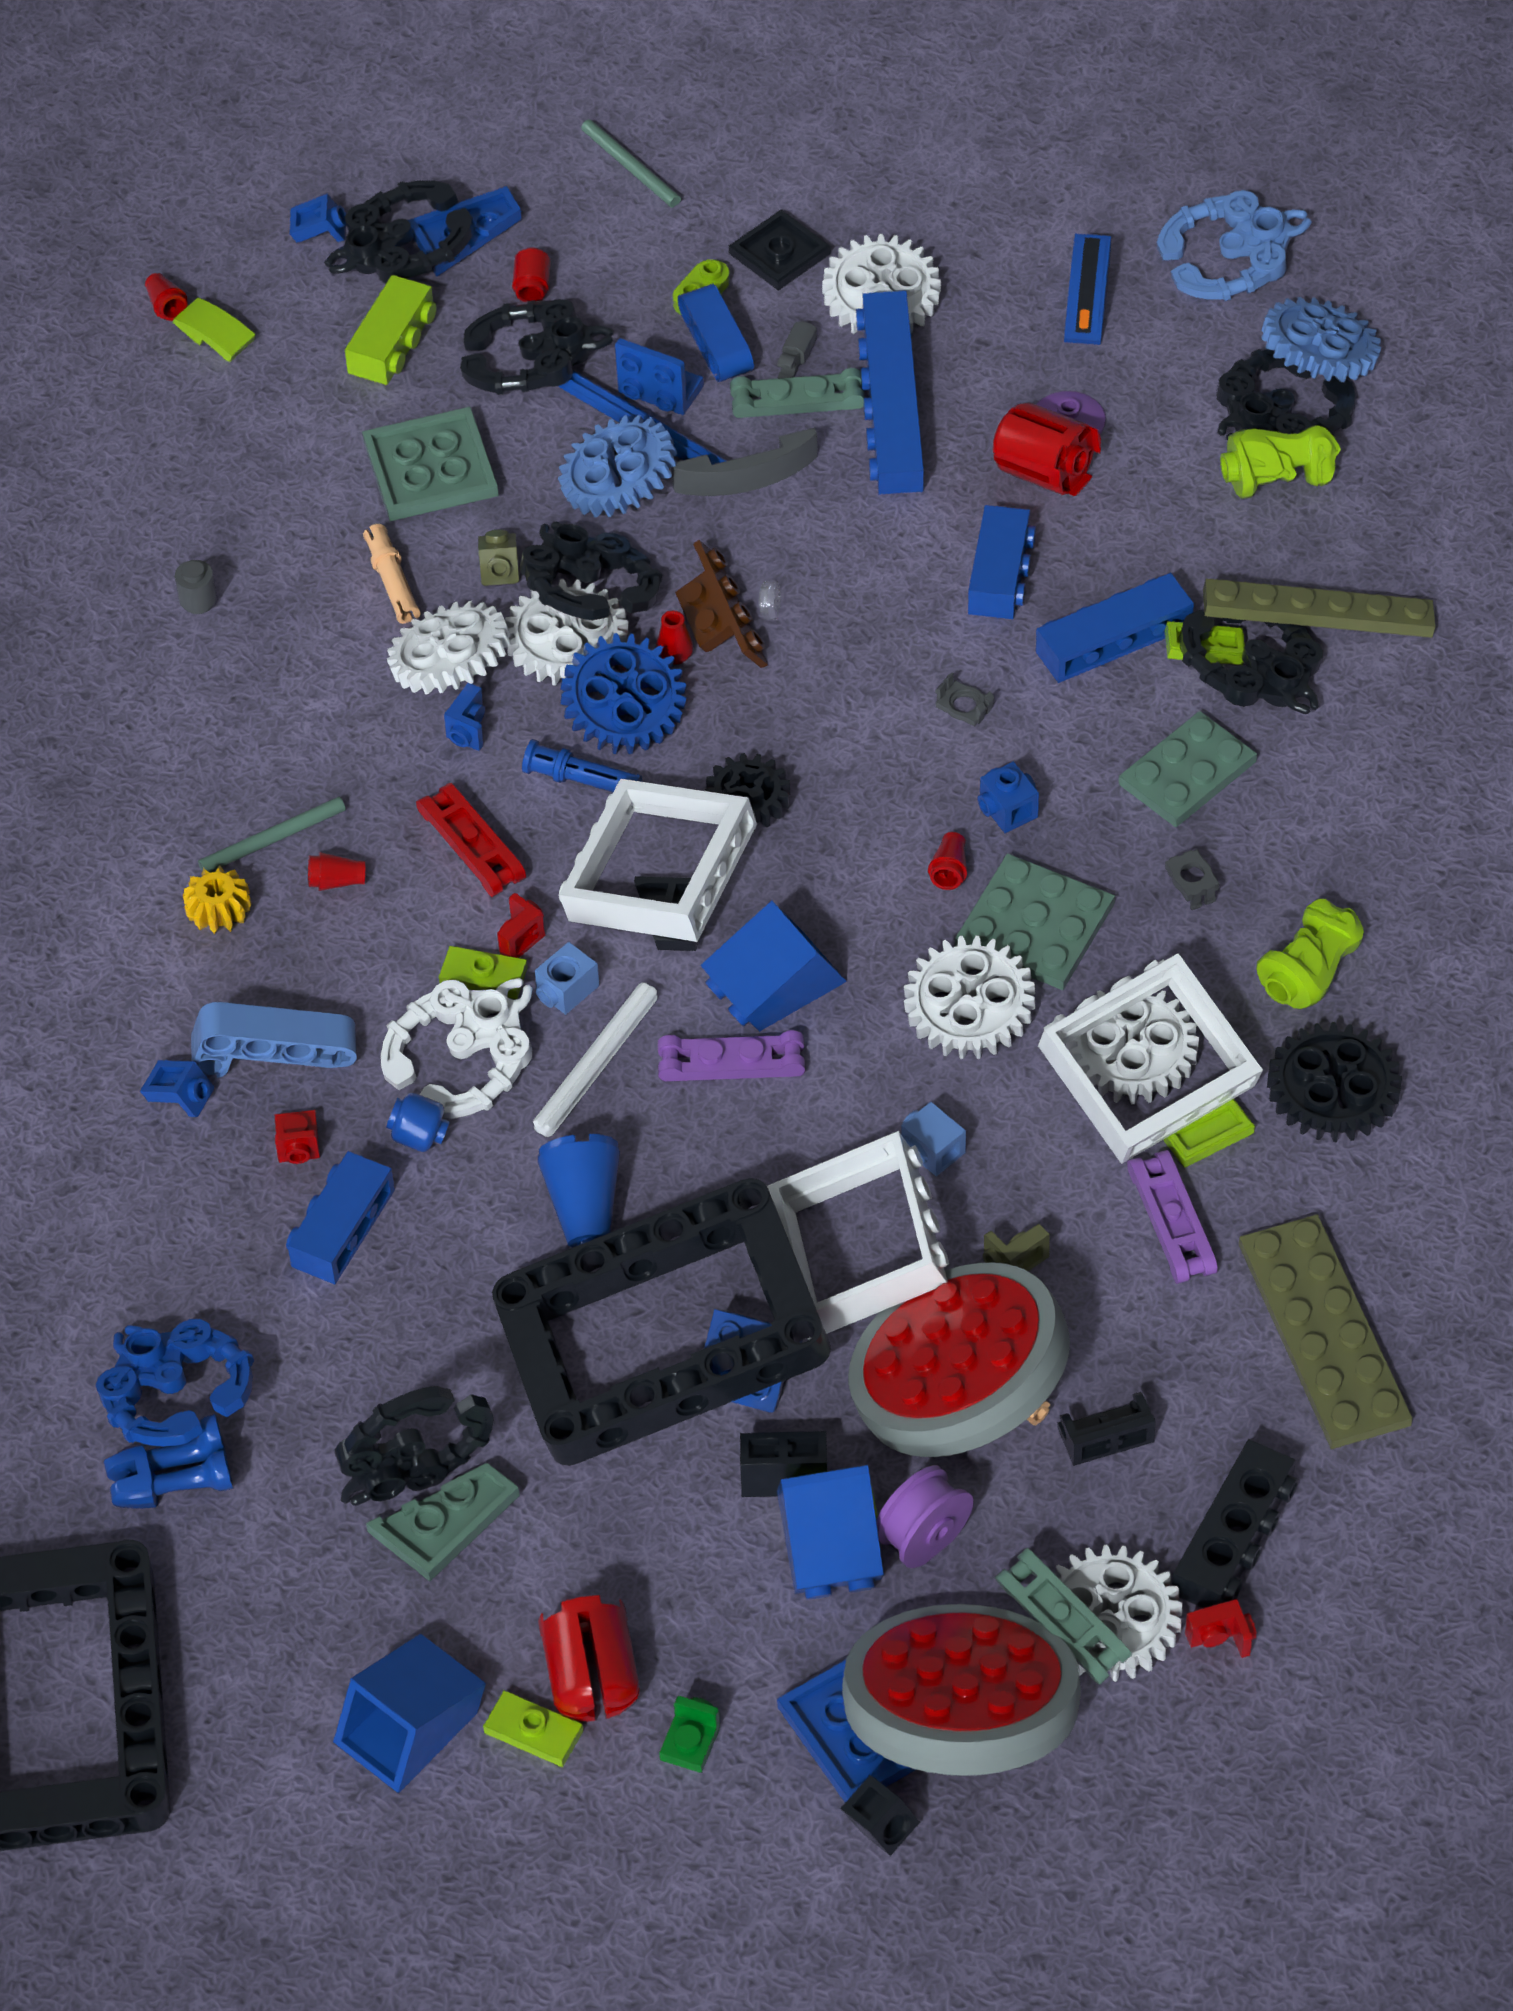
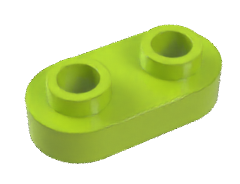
M705 260L698 263L673 292V307L675 311L681 315L678 306V295L710 284L716 285L720 294H722L729 285L728 267L718 260Z

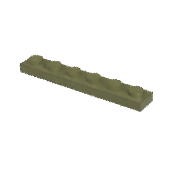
M1205 579L1203 587L1204 616L1430 638L1433 637L1435 630L1433 600L1216 579Z

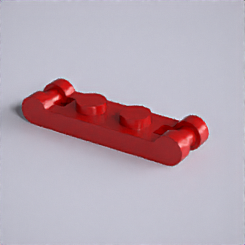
M452 783L439 788V793L430 798L426 795L416 801L417 809L422 817L434 826L481 881L483 888L491 897L502 892L503 886L513 882L516 884L526 878V872L520 861ZM500 864L503 869L495 873L491 868Z

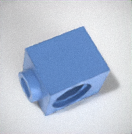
M570 942L566 943L535 970L536 994L547 1007L552 1008L555 1006L566 1015L599 987L598 964Z
M929 1102L920 1111L915 1110L911 1112L901 1125L902 1137L910 1147L916 1145L920 1152L923 1166L935 1176H938L966 1153V1130L932 1102Z

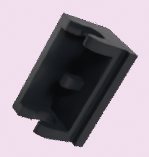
M1142 1392L1132 1394L1134 1400L1130 1401L1129 1405L1072 1421L1068 1413L1060 1415L1061 1422L1057 1423V1428L1073 1466L1154 1442L1156 1420L1153 1414H1151Z
M826 1431L740 1433L742 1497H777V1489L781 1479L827 1472Z

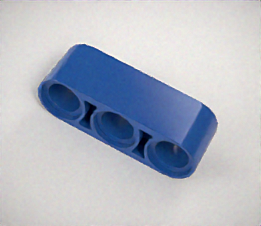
M710 284L678 295V306L682 318L712 374H717L714 376L717 382L754 370L753 357L748 344L716 285Z

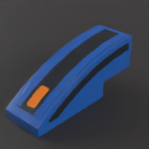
M1075 234L1064 342L1101 345L1111 257V236Z

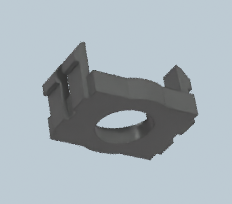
M954 673L948 674L944 682L935 690L937 694L936 708L974 727L977 723L980 724L984 719V715L988 714L993 708L994 696L990 691L984 695L976 688L966 686L954 680ZM960 697H970L976 702V707L969 712H960L954 708L953 703Z
M1189 850L1184 852L1183 855L1171 857L1165 862V869L1172 878L1174 886L1181 892L1187 902L1191 901V910L1202 907L1201 896L1205 895V905L1216 901L1215 891L1219 890V882L1212 873L1211 866L1203 859L1198 850ZM1192 867H1197L1203 872L1204 876L1197 882H1188L1182 878L1180 873L1182 870L1186 871Z

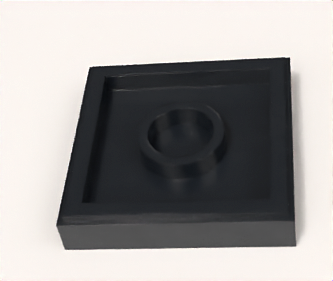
M781 209L730 244L729 254L779 291L831 254V246Z

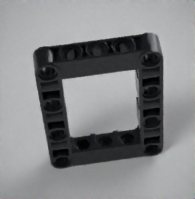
M753 1178L740 1180L506 1274L495 1283L492 1291L497 1312L539 1431L552 1457L561 1465L570 1466L581 1463L815 1369L828 1359L831 1351L829 1339L771 1194L764 1182ZM743 1242L745 1243L775 1320L771 1322L772 1326L742 1338L737 1335L692 1353V1358L662 1370L658 1367L611 1386L612 1390L583 1402L576 1399L549 1320ZM811 1337L807 1342L800 1343L803 1339ZM731 1369V1371L727 1374L720 1375L725 1370ZM652 1401L649 1405L640 1407L644 1403ZM572 1433V1434H571L569 1437H567L566 1439H561V1438H562L563 1436H565L566 1434Z
M125 1539L118 1542L0 1556V1611L20 1609V1612L29 1611V1607L63 1603L64 1606H72L74 1601L107 1597L119 1776L1 1791L0 1851L150 1832L163 1826L170 1816L171 1808L154 1574L147 1548L141 1542ZM128 1567H137L133 1571L123 1572ZM136 1642L143 1643L142 1645L136 1648H127L129 1645ZM148 1720L145 1725L132 1726L136 1721ZM145 1799L154 1800V1802L147 1806L137 1805Z

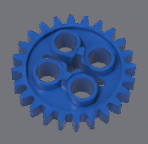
M614 633L612 643L608 644L600 636L598 637L596 649L589 643H585L584 655L575 652L572 659L573 665H566L564 675L567 678L562 679L560 687L564 691L561 694L560 704L568 706L565 708L564 717L565 719L575 718L572 726L574 732L585 729L584 742L591 740L593 737L598 738V750H601L606 743H611L613 754L618 752L620 745H625L627 752L633 754L634 745L639 743L641 748L646 751L649 749L650 739L661 744L664 736L663 732L672 735L675 727L673 722L680 723L683 712L679 709H684L686 698L681 696L685 694L686 683L678 682L681 679L682 670L671 669L674 662L673 656L661 658L663 646L660 645L653 651L648 649L649 638H645L638 645L635 644L634 634L629 635L627 642H621L618 633ZM615 665H622L626 667L628 671L624 673H618L614 671L611 667ZM650 687L656 689L659 694L648 695L642 689ZM591 692H598L602 694L605 698L601 700H594L590 698L587 694ZM623 714L630 715L635 721L627 723L621 721L618 716Z

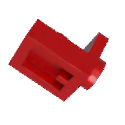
M514 893L508 898L511 919L502 925L497 932L500 955L520 958L545 936L544 915L541 908L534 901H526L517 893Z
M315 1110L274 1114L275 1144L279 1163L301 1164L309 1159L320 1158Z
M1235 1599L1187 1613L1185 1635L1191 1648L1199 1645L1215 1647L1224 1643L1228 1637L1233 1636L1240 1656L1244 1658L1250 1656L1252 1640L1256 1639V1629L1249 1613L1243 1614L1238 1600Z

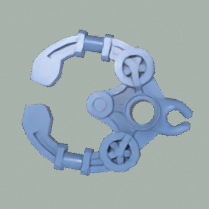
M1245 190L1234 191L1228 196L1203 199V203L1189 208L1187 205L1180 207V211L1172 216L1163 226L1157 239V248L1163 260H1179L1183 257L1185 251L1182 235L1188 229L1195 227L1194 221L1208 216L1211 221L1225 218V222L1234 229L1220 237L1219 244L1222 256L1228 259L1248 256L1250 257L1251 267L1239 271L1240 278L1225 282L1223 277L1219 279H1204L1199 269L1190 263H1183L1171 270V276L1177 289L1185 294L1208 300L1223 299L1228 301L1231 300L1232 295L1247 291V293L1254 292L1267 282L1276 281L1283 277L1287 270L1285 251L1290 238L1305 232L1312 222L1309 218H1306L1308 214L1304 210L1294 209L1280 212L1273 207L1259 206L1258 198L1252 192ZM1293 218L1304 219L1298 226H1292L1288 223Z

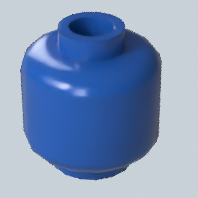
M411 1092L404 1099L397 1097L386 1128L392 1130L391 1138L396 1143L420 1152H426L431 1148L433 1142L442 1144L450 1121L443 1119L445 1111L443 1104Z

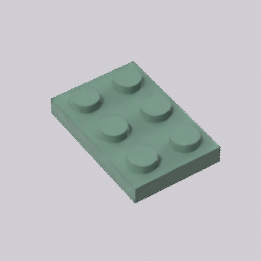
M1199 711L1119 775V785L1174 827H1177L1256 763L1257 753Z

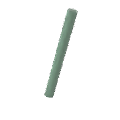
M591 119L586 120L582 124L581 130L667 205L673 208L681 202V197Z
M336 797L198 860L199 867L202 871L205 868L208 872H212L219 865L223 867L346 811L345 805L340 797Z

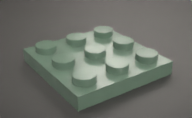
M470 407L362 431L363 442L389 521L499 496L498 486Z
M1007 853L957 934L955 947L958 946L959 936H963L966 945H972L975 936H979L981 946L985 947L992 939H996V950L999 952L1007 945L1010 946L1011 958L1020 955L1023 962L1022 968H1030L1031 978L1064 990L1113 908L1115 895Z

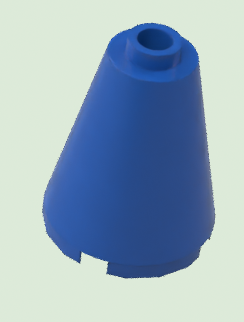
M589 1134V1141L576 1142L575 1135H569L551 1140L539 1149L538 1165L570 1248L611 1232L620 1150L618 1141L610 1136Z

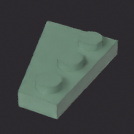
M486 1463L442 1485L439 1492L419 1502L414 1499L402 1505L401 1511L383 1520L381 1517H378L366 1523L367 1532L428 1581H431L520 1496L519 1487Z

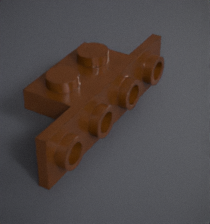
M697 540L693 545L705 571L677 590L675 594L699 647L705 652L712 651L734 635L742 653L760 668L766 667L768 663L762 652L765 644L749 624L753 618L745 605L738 600L737 595L740 593L736 582L724 569L728 566L726 559L716 547L710 549L703 542Z

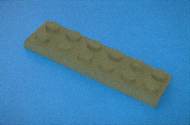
M1318 1214L1240 1236L1239 1247L1331 1450L1411 1426L1412 1416Z

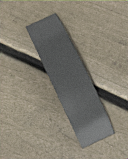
M815 428L779 436L778 449L711 465L708 455L676 462V466L672 467L673 489L675 493L686 495L722 496L753 491L775 484L799 472L817 458V432Z

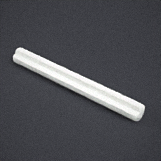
M645 982L638 984L535 1117L533 1124L537 1133L550 1137L556 1132L656 1002L657 990L653 986H649Z

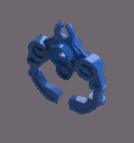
M189 1319L177 1325L172 1332L159 1333L151 1328L128 1325L125 1327V1333L129 1336L124 1344V1335L121 1332L114 1334L113 1347L120 1355L115 1367L102 1373L95 1385L103 1407L106 1408L109 1423L115 1428L120 1427L124 1438L128 1442L134 1443L136 1441L146 1445L162 1447L183 1445L204 1433L195 1412L191 1410L179 1412L162 1423L149 1421L145 1416L135 1419L137 1411L134 1405L140 1400L142 1395L140 1386H151L163 1393L173 1394L182 1390L187 1382L182 1366L183 1362L199 1363L210 1356L218 1362L226 1359L225 1367L230 1374V1379L217 1386L209 1398L215 1412L229 1417L244 1407L249 1399L253 1383L251 1366L254 1363V1358L248 1350L238 1348V1342L233 1336L211 1328L209 1323L202 1319Z

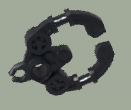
M433 180L402 181L397 184L398 187L385 193L380 191L366 202L355 205L347 211L345 221L349 232L345 244L332 252L324 264L326 267H329V271L332 274L346 273L354 269L363 274L377 272L379 280L385 284L391 275L408 279L413 276L433 271L432 267L445 261L448 263L454 261L455 257L465 248L474 232L473 218L466 208L451 211L446 216V226L450 234L445 240L438 243L439 248L426 255L423 251L409 255L408 251L402 248V246L413 239L414 234L410 222L406 219H396L383 224L381 216L391 212V206L404 199L407 204L416 200H427L433 209L441 212L457 204L458 199L451 186L444 182ZM345 258L347 260L342 265H333L337 259Z
M556 299L549 302L531 300L527 301V304L514 306L506 303L502 307L479 317L465 329L463 340L465 349L470 351L485 350L492 342L493 332L504 326H512L513 320L528 319L529 324L541 322L544 331L525 335L519 340L522 357L526 360H535V367L529 370L520 369V375L505 377L503 372L489 371L487 359L482 353H475L461 358L460 369L463 378L469 384L484 391L497 393V395H505L506 391L521 390V392H529L544 386L556 387L563 385L571 379L573 375L572 366L584 362L589 357L590 351L599 350L612 344L613 338L611 336H613L614 330L604 326H586L576 317L573 303L566 299ZM602 334L606 336L601 340H592L597 335Z
M1256 349L1251 353L1250 358L1245 361L1240 359L1234 362V366L1229 372L1224 373L1219 378L1216 392L1217 400L1222 406L1227 407L1229 414L1219 423L1217 432L1220 436L1226 434L1228 427H1235V432L1243 429H1264L1285 434H1298L1315 425L1326 428L1334 436V431L1339 428L1346 429L1351 426L1355 390L1352 383L1345 379V382H1341L1336 376H1332L1330 381L1326 379L1323 381L1322 392L1325 398L1336 405L1329 409V418L1327 419L1319 416L1309 421L1300 414L1291 413L1294 395L1286 389H1275L1264 394L1254 392V379L1258 369L1267 372L1274 368H1285L1297 377L1312 378L1310 371L1305 370L1302 373H1298V366H1285V358H1274L1275 350ZM1229 433V434L1226 435V440H1227V441H1228L1229 435H1231V434H1233V433Z
M553 522L551 528L554 530V534L549 533L550 527L548 524H542L539 534L544 542L541 545L526 547L522 552L521 573L526 577L529 589L539 594V601L544 606L549 605L557 611L581 619L598 620L609 618V603L601 595L587 594L574 596L565 592L560 586L552 587L553 579H555L558 572L568 575L574 574L576 579L587 583L595 582L599 579L601 567L606 569H620L624 567L629 574L637 573L636 583L639 586L627 587L620 595V606L629 613L649 610L656 602L659 585L662 582L663 575L660 571L653 569L650 566L651 561L648 557L631 547L629 540L622 535L602 533L592 538L588 537V532L584 528L574 524Z
M1201 610L1185 617L1179 637L1180 649L1183 654L1182 662L1188 667L1192 666L1200 674L1199 678L1205 684L1207 683L1221 692L1227 701L1237 706L1246 707L1254 705L1259 698H1263L1273 706H1288L1302 714H1309L1310 708L1312 710L1319 708L1318 697L1308 686L1309 677L1319 670L1323 658V650L1317 642L1312 640L1305 626L1264 622L1270 628L1278 626L1283 631L1281 639L1287 643L1284 652L1269 647L1261 640L1252 639L1246 642L1241 656L1246 666H1234L1227 670L1220 662L1212 664L1205 658L1207 650L1201 645V642L1208 639L1215 624L1214 619L1204 616V612ZM1222 618L1227 623H1242L1246 621ZM1295 698H1307L1310 701V707L1298 703Z
M439 1386L425 1387L398 1396L385 1404H378L372 1410L373 1414L366 1421H359L348 1437L339 1442L334 1449L341 1472L346 1476H352V1479L342 1490L340 1501L346 1504L351 1500L353 1506H358L370 1499L373 1501L392 1499L399 1495L406 1485L412 1491H421L442 1483L448 1473L467 1463L471 1458L470 1454L478 1447H484L489 1443V1435L493 1428L494 1418L487 1399L471 1394L455 1405L454 1410L458 1420L467 1427L462 1431L463 1438L457 1444L449 1442L441 1451L425 1449L426 1445L421 1432L415 1428L399 1432L392 1440L386 1443L377 1442L382 1437L380 1431L386 1425L395 1426L400 1420L413 1414L430 1417L445 1413L455 1401L451 1389ZM359 1490H365L364 1492H361L351 1497V1495L354 1492H357Z

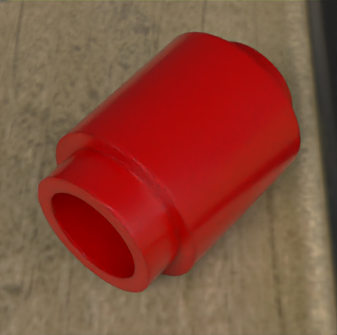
M527 248L515 255L512 288L516 297L522 302L531 300L541 301L549 289L551 259L547 253L538 248Z

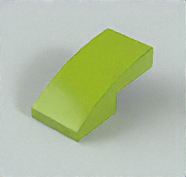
M200 298L195 299L173 320V323L195 343L201 345L205 341L228 362H231L253 342L256 335L226 311Z

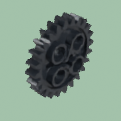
M1331 1022L1329 1031H1323L1322 1027L1316 1023L1314 1025V1034L1310 1035L1306 1030L1300 1028L1298 1040L1287 1036L1285 1048H1276L1275 1059H1270L1267 1079V1088H1270L1269 1100L1270 1102H1277V1115L1287 1113L1286 1124L1288 1126L1298 1121L1301 1123L1300 1134L1302 1135L1312 1128L1316 1130V1140H1320L1324 1133L1328 1132L1331 1133L1333 1142H1337L1339 1134L1345 1132L1347 1137L1353 1141L1355 1130L1359 1129L1368 1136L1371 1132V1123L1382 1128L1385 1116H1393L1394 1106L1399 1104L1402 1083V1076L1398 1075L1400 1064L1399 1062L1392 1061V1049L1381 1051V1038L1374 1039L1371 1042L1367 1041L1368 1030L1366 1029L1355 1035L1353 1034L1352 1024H1348L1344 1032L1338 1031L1335 1022ZM1324 1054H1326V1055L1329 1056V1059H1330V1062H1331V1074H1332V1075H1328V1073H1329V1062H1328V1059H1326V1057H1325ZM1336 1086H1337V1087H1340V1097H1339V1098H1340V1100H1341V1103H1342L1344 1109L1340 1108V1105H1339V1103H1338V1100H1337V1098H1338V1092H1337Z

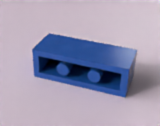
M985 505L968 590V614L1014 619L1016 605L1023 606L1026 583L1020 582L1021 577L1029 576L1031 555L1026 554V549L1034 548L1036 526H1030V510Z
M347 1151L340 1164H335L331 1168L327 1177V1184L321 1194L315 1195L311 1199L306 1217L299 1227L295 1226L288 1236L286 1248L289 1251L291 1267L335 1285L395 1191L392 1168Z

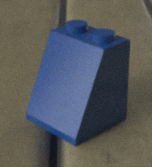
M772 900L700 965L710 976L705 981L706 985L720 1000L727 996L733 1003L728 1010L743 1027L750 1022L758 1031H762L846 982L844 977L803 930Z
M868 1465L781 1479L777 1489V1496L795 1594L805 1593L806 1600L831 1596V1588L848 1585L849 1592H860L875 1588L874 1581L881 1580L884 1573Z
M419 1634L350 1679L333 1743L394 1791L400 1793L478 1713L486 1683L424 1635Z

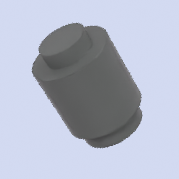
M189 560L178 566L174 575L179 603L189 613H206L212 608L217 599L212 568L201 560Z

